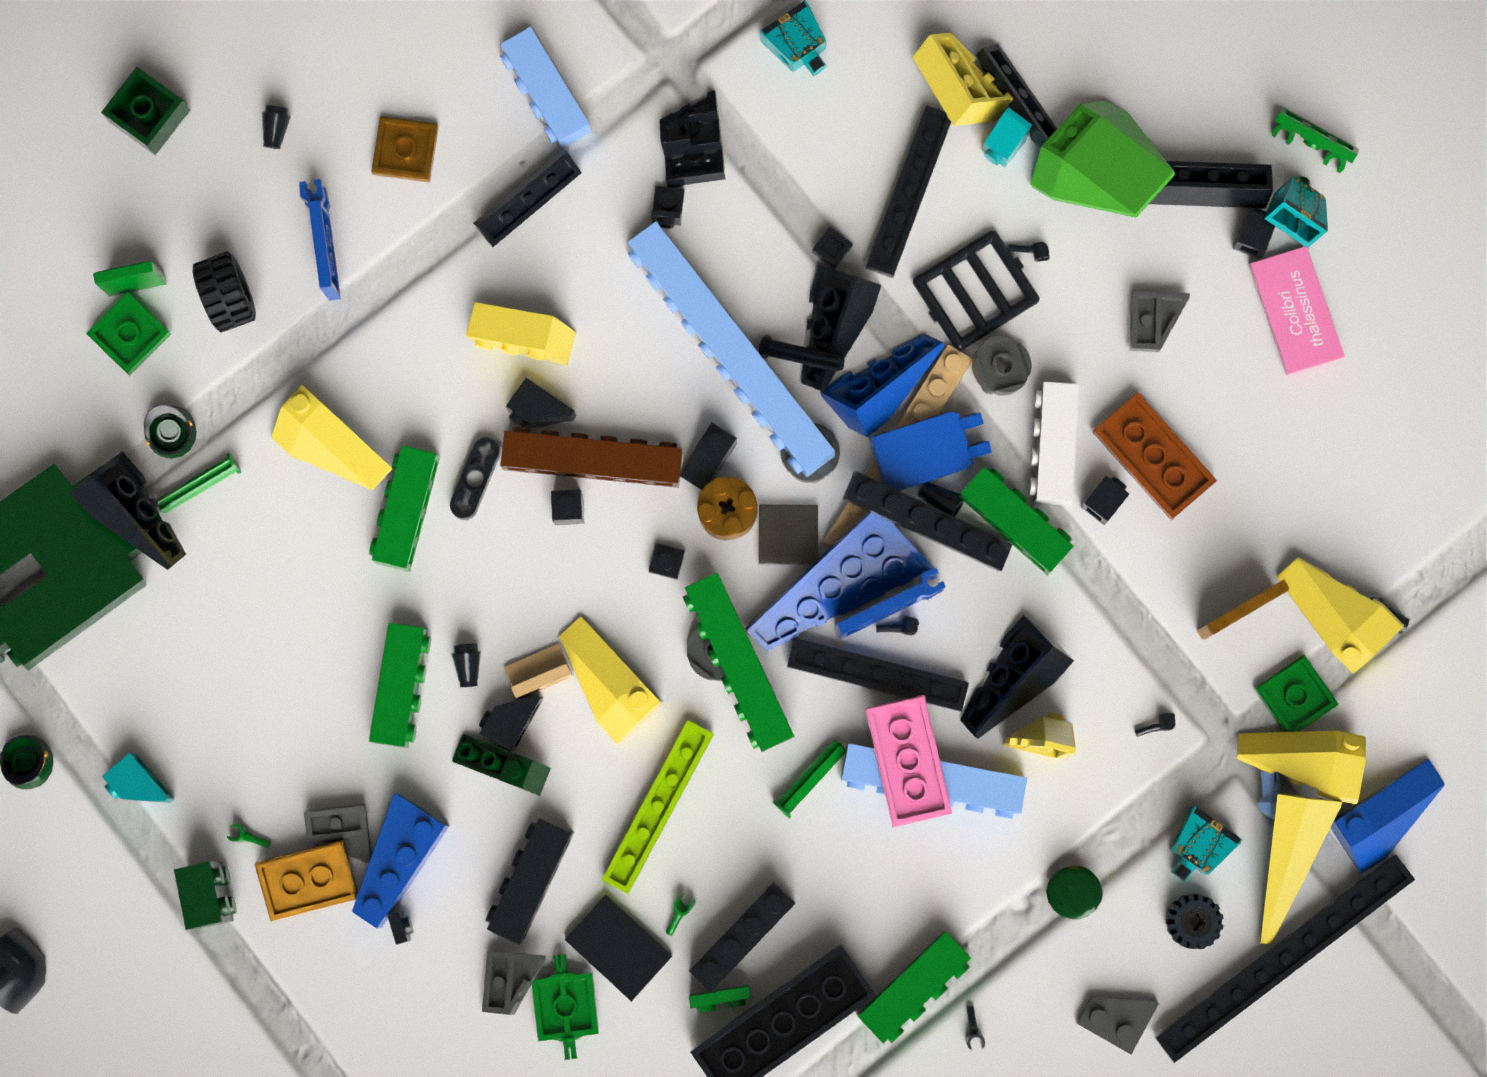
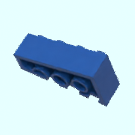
M394 793L352 912L376 929L383 928L388 920L387 916L392 914L449 826L401 794Z

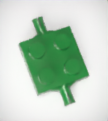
M566 954L560 955V960L559 955H554L555 974L548 978L534 979L532 983L538 1041L556 1040L563 1042L564 1060H570L569 1047L571 1049V1058L577 1059L575 1040L582 1036L599 1034L593 972L582 974L567 972Z

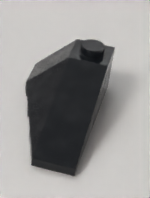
M122 451L87 477L70 494L90 517L169 570L186 553L171 525L163 521L159 515L157 508L160 505L156 498H150L144 487L147 481L143 474Z

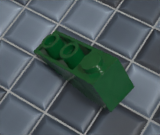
M462 734L452 759L454 763L538 796L541 795L551 770L548 766Z

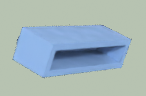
M529 27L501 43L503 54L500 55V58L508 71L513 69L518 78L514 81L521 94L528 93L532 103L529 106L537 120L542 117L547 127L543 129L552 144L557 142L562 149L591 133L589 122L532 28Z

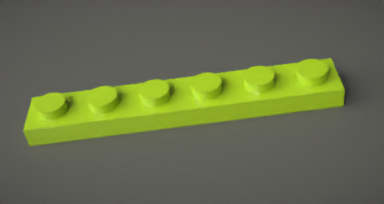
M687 720L605 872L602 881L626 894L630 893L714 736L713 733Z

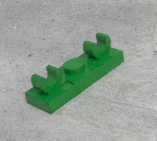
M1284 107L1280 109L1275 119L1278 124L1272 131L1273 137H1276L1278 131L1284 129L1289 133V137L1285 142L1289 145L1293 141L1296 132L1304 139L1303 143L1314 150L1322 148L1325 151H1330L1324 158V165L1327 166L1332 158L1339 159L1338 173L1345 169L1347 161L1350 163L1354 162L1359 152L1357 147Z

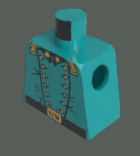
M806 0L760 31V41L792 72L805 65L810 73L816 76L826 68L827 65L819 56L826 49V39Z
M1302 176L1291 177L1274 193L1264 219L1309 248L1328 232L1326 198L1310 187V180Z
M1191 806L1170 847V851L1180 858L1171 873L1185 883L1195 869L1203 875H1209L1243 840L1197 806Z

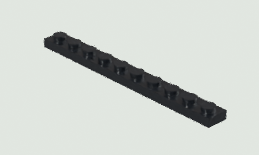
M1393 855L1154 1038L1173 1063L1177 1062L1412 883L1415 878L1398 856Z

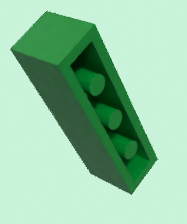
M403 445L400 453H395L392 462V469L395 470L393 481L389 480L387 482L384 497L388 498L385 510L381 509L377 518V526L380 527L378 537L372 539L369 549V555H372L374 563L408 572L411 571L440 461L436 453Z
M984 466L964 488L959 497L964 499V502L1048 576L1074 547L1070 543L1072 538L1063 529H1054L1048 523L1050 519L1043 511L1038 508L1033 510L1025 503L1027 498L1018 489H1009L1003 483L1005 479L998 471L993 468L989 471Z
M388 623L369 742L402 748H409V742L414 743L417 726L412 724L414 712L419 713L421 706V695H417L419 683H424L426 676V665H422L424 653H429L431 646V636H427L428 630L425 628Z
M943 931L857 1015L858 1018L883 1044L887 1040L893 1043L905 1031L901 1026L907 1020L911 1019L913 1022L926 1011L923 1005L931 997L936 1001L948 989L945 984L953 976L958 979L970 968L967 962L971 957L946 931Z

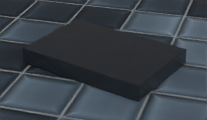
M607 895L596 904L565 939L568 944L631 1002L672 957L663 946Z

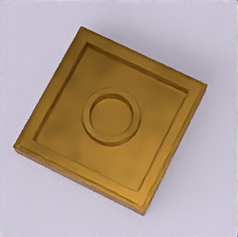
M380 116L371 170L372 175L430 183L439 129L438 124Z

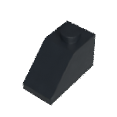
M525 378L506 405L508 412L511 413L508 417L521 427L525 423L535 428L573 421L577 416L573 409L528 378Z
M711 422L696 445L680 477L698 489L703 490L717 476L737 445V438Z
M533 695L496 706L492 712L487 710L479 723V726L482 727L480 734L514 752L543 699Z

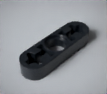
M480 438L473 445L450 501L451 512L460 520H469L476 515L500 458V448L491 438ZM489 444L494 454L493 456L487 455L484 461V465L489 466L486 471L480 465L472 464L474 460L480 463L482 454L479 449L481 447L486 448ZM472 471H479L483 474V482L478 487H472L467 483V476ZM465 487L469 492L478 493L476 498L470 495L468 504L472 508L470 511L465 510L461 514L459 513V507L456 505L458 502H464L467 494L461 491Z

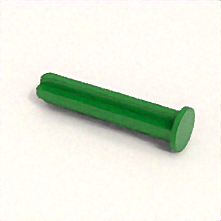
M227 453V458L158 498L157 502L160 505V511L164 514L168 513L235 472L240 474L241 469L234 457Z
M833 740L777 802L773 800L772 803L790 819V813L846 753L844 746L838 741Z

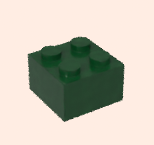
M136 67L102 110L101 114L113 126L156 155L189 113L190 108L183 99Z
M209 861L174 869L186 930L201 929L234 921L233 914H236L237 910L234 897H229L227 885L231 883L227 866L223 867L222 862Z

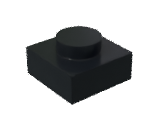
M829 227L813 247L812 253L836 269L853 247V243Z
M656 543L649 573L678 580L685 550Z
M403 912L388 915L396 945L412 941L410 934L414 933L410 917H404Z

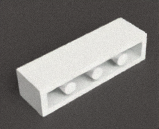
M1043 382L1041 390H1036L1034 406L1039 408V419H1034L1033 437H1038L1037 448H1032L1031 466H1036L1035 478H1030L1029 495H1034L1035 504L1070 506L1073 502L1079 384Z

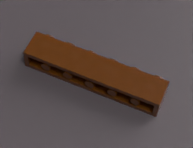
M512 427V431H504L500 466L506 471L679 488L683 452L682 448H677L676 443L659 442V446L647 445L648 441L642 439H630V443L618 442V438L612 436H600V440L588 439L589 435L583 433H571V437L559 436V432L553 430H542L541 434L530 433V429L523 427Z

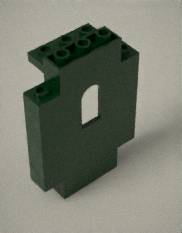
M53 464L0 501V575L29 554L33 555L48 575L10 603L0 605V663L5 661L1 654L10 648L11 650L6 654L15 666L23 665L29 671L146 586L144 579L130 562L142 552L90 517L70 494L92 473L71 486L58 467Z

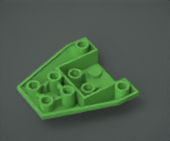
M1105 99L1079 104L1041 146L1030 185L1055 201L1137 218L1173 178L1175 172L1126 110Z

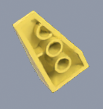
M579 617L559 638L597 723L618 745L661 705V702L582 617Z
M1336 730L1239 733L1237 737V759L1270 774L1279 772L1291 778L1290 783L1297 786L1304 783L1318 790L1317 794L1324 798L1357 804L1366 762V736Z

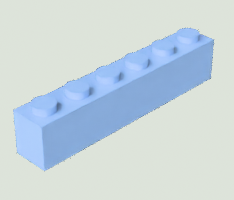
M848 744L841 778L842 781H847L846 787L864 790L865 785L877 787L876 793L885 795L874 748ZM940 761L951 807L956 802L966 804L965 810L983 813L984 808L996 810L995 816L1013 819V814H1021L1027 777Z

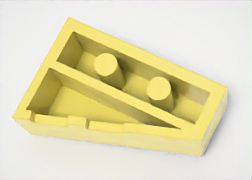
M952 33L930 34L912 57L954 126L996 121L1013 101V97L1008 92L1003 95L992 83L995 78L989 72L984 75L973 63L976 58Z
M474 302L466 337L475 342V347L491 351L492 348H497L510 355L521 354L533 359L567 366L576 332L554 316Z

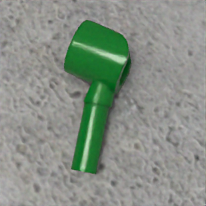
M231 825L239 828L240 835L238 838L227 836L228 840L237 843L247 841L269 849L271 841L254 836L248 832L244 825Z
M682 893L673 904L674 917L666 931V934L673 936L682 917L687 915L695 906V899L688 906L682 903V897L685 893Z

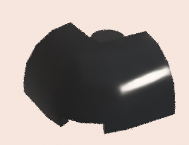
M19 928L10 930L0 938V1006L13 1014H19L41 990L46 982L44 980L47 970L44 960L46 957Z

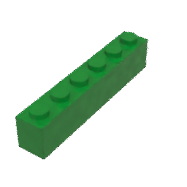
M716 572L684 587L687 595L682 596L690 613L696 611L700 622L695 623L702 640L708 638L713 647L708 653L715 667L721 665L726 675L721 678L722 683L728 694L734 692L738 704L733 705L741 722L747 720L751 731L746 734L753 749L759 747L761 752H764L794 738L793 731L719 574Z

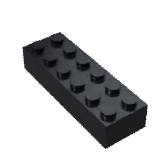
M839 944L691 1049L690 1053L707 1077H763L876 997V994L842 945Z

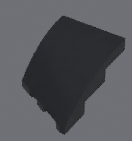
M713 90L707 93L705 99L694 105L688 103L681 107L679 111L670 113L659 120L660 139L665 156L666 182L668 187L726 179L716 91Z

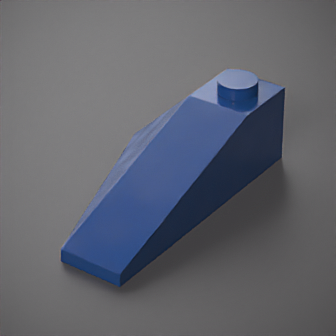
M922 334L893 349L892 356L878 362L876 359L867 362L868 368L854 375L851 371L841 375L827 386L825 391H821L820 394L849 429L868 437L891 418L944 348V344L942 341Z
M1429 759L1335 817L1331 830L1359 874L1364 873L1388 857L1445 786V783Z

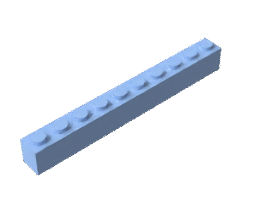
M654 222L628 242L631 251L628 253L631 261L637 268L643 266L647 271L648 275L645 278L655 291L660 288L666 296L663 298V301L672 313L678 311L683 318L680 323L690 336L695 333L701 341L698 346L708 359L713 357L719 364L716 370L725 381L730 379L736 386V389L733 391L743 404L748 402L754 409V412L751 414L761 428L765 425L772 433L769 438L779 451L783 448L790 456L787 461L797 474L802 471L807 478L834 458L835 450L658 223Z

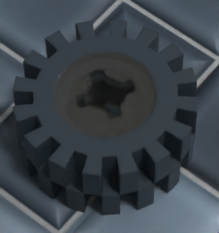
M1200 894L1184 895L1175 900L1170 909L1168 908V918L1166 919V924H1168L1167 931L1173 937L1172 939L1182 947L1204 949L1207 946L1213 945L1214 941L1221 936L1219 933L1224 927L1222 924L1224 917L1219 911L1220 907L1218 904H1215L1211 898Z

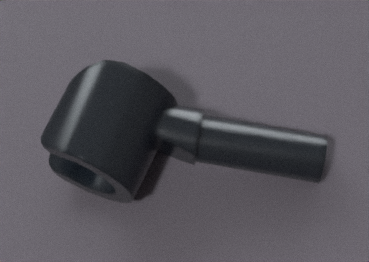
M1037 242L1028 246L1008 245V250L1011 252L1033 253L1035 262L1050 259L1048 246L1044 242Z
M904 616L902 625H876V633L896 632L912 636L918 630L919 621L916 618Z
M1159 714V724L1136 729V736L1139 737L1155 731H1170L1176 726L1175 714Z
M968 1006L969 1033L966 1036L967 1046L972 1051L970 1041L974 1037H978L981 1039L980 1043L983 1049L985 1047V1039L978 1031L974 1006Z

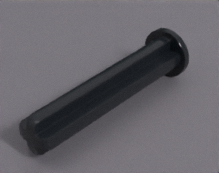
M769 335L763 336L759 344V354L763 359L769 356L836 372L842 371L844 368L845 358L843 355L772 340Z

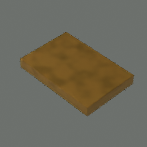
M1283 579L1198 629V634L1204 640L1289 591L1288 584Z
M344 839L260 860L254 864L270 921L356 900L358 895Z

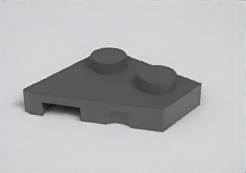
M1132 291L1130 351L1160 352L1188 302L1190 293Z
M365 804L307 810L304 812L308 843L319 846L344 839L349 856L358 858L364 863L370 862L372 853Z
M487 951L482 1012L515 1015L541 969L545 956Z
M1091 997L1076 1024L1132 1055L1159 1003L1154 1000Z

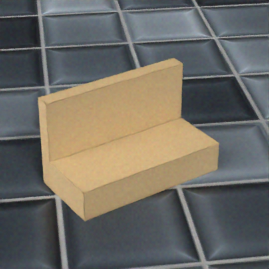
M559 643L504 667L512 685L511 689L517 700L573 677Z

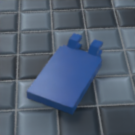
M320 179L314 180V185L317 190L313 194L311 189H308L306 181L299 182L300 198L305 201V205L310 211L319 287L329 301L339 300L341 296L330 214L328 213L330 202L327 189L323 187Z
M949 411L868 437L882 483L901 491L971 468L970 465L974 464L973 458L992 453L989 441L968 445L965 435V429L984 424L981 412L960 417L959 413Z
M937 568L923 572L917 585L837 623L835 630L840 640L921 600H929L941 593L946 587L943 581L935 587H931L927 583V580L937 578L939 574Z

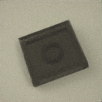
M759 504V565H812L818 559V505Z

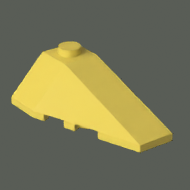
M303 385L281 406L271 438L293 458L313 464L317 468L332 472L370 490H373L392 470L378 454Z
M1300 557L1296 558L1277 576L1279 581L1285 579L1289 586V591L1287 592L1331 652L1353 674L1374 657L1404 627L1401 621L1383 603L1363 596L1356 592V588L1350 585L1345 586L1331 578L1329 573Z
M1049 712L1048 717L1042 716L1005 738L1003 746L1062 760L1075 754L1076 745L1073 724L1065 721L1066 716Z

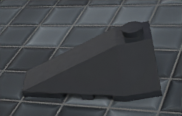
M819 265L809 297V303H813L812 319L807 320L806 329L811 330L810 342L807 348L843 355L845 358L873 313L881 284ZM803 364L801 383L817 390L825 391L836 371Z
M1025 615L1004 636L1000 647L1003 648L995 663L990 662L986 670L989 672V675L984 685L976 689L960 719L977 739L1052 686L1074 662L1058 643Z

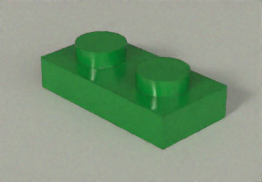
M745 985L689 995L690 1008H697L698 1013L716 1010L715 1004L727 1003L728 1008L746 1005L745 999L751 998L750 987Z

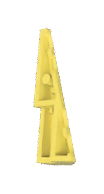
M1279 793L1277 795L1260 943H1273L1342 806V801Z

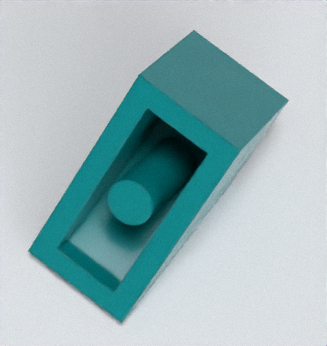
M1008 107L983 144L982 151L985 152V158L992 164H1000L1005 168L1026 142L1032 124Z
M128 753L102 776L107 782L104 786L105 789L115 799L119 797L123 800L171 803L174 800V797L135 753Z

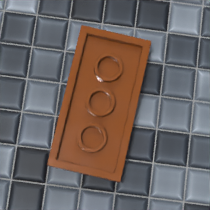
M1138 392L1092 431L1171 521L1217 481Z

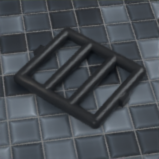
M990 230L920 273L912 281L914 287L929 308L930 312H928V315L934 324L936 322L939 323L953 347L959 351L964 350L1030 309L1040 300L1039 295L1022 271L1024 268L1018 257L1014 259L995 230ZM989 244L992 245L1025 298L1010 306L976 254ZM965 259L1001 312L988 321H985L951 269ZM939 275L943 276L976 327L962 337L927 285L928 282Z

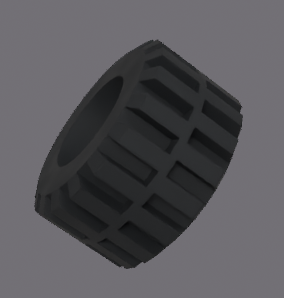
M226 251L193 263L192 273L198 295L209 320L220 333L255 321L256 310L251 292L242 270L232 254Z

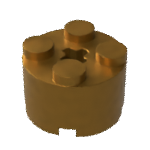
M718 477L708 483L701 491L697 502V511L701 525L709 535L719 540H733L746 535L754 526L757 518V501L752 489L745 482L734 477ZM728 503H731L734 512H727L726 515L722 514L721 505L726 506Z

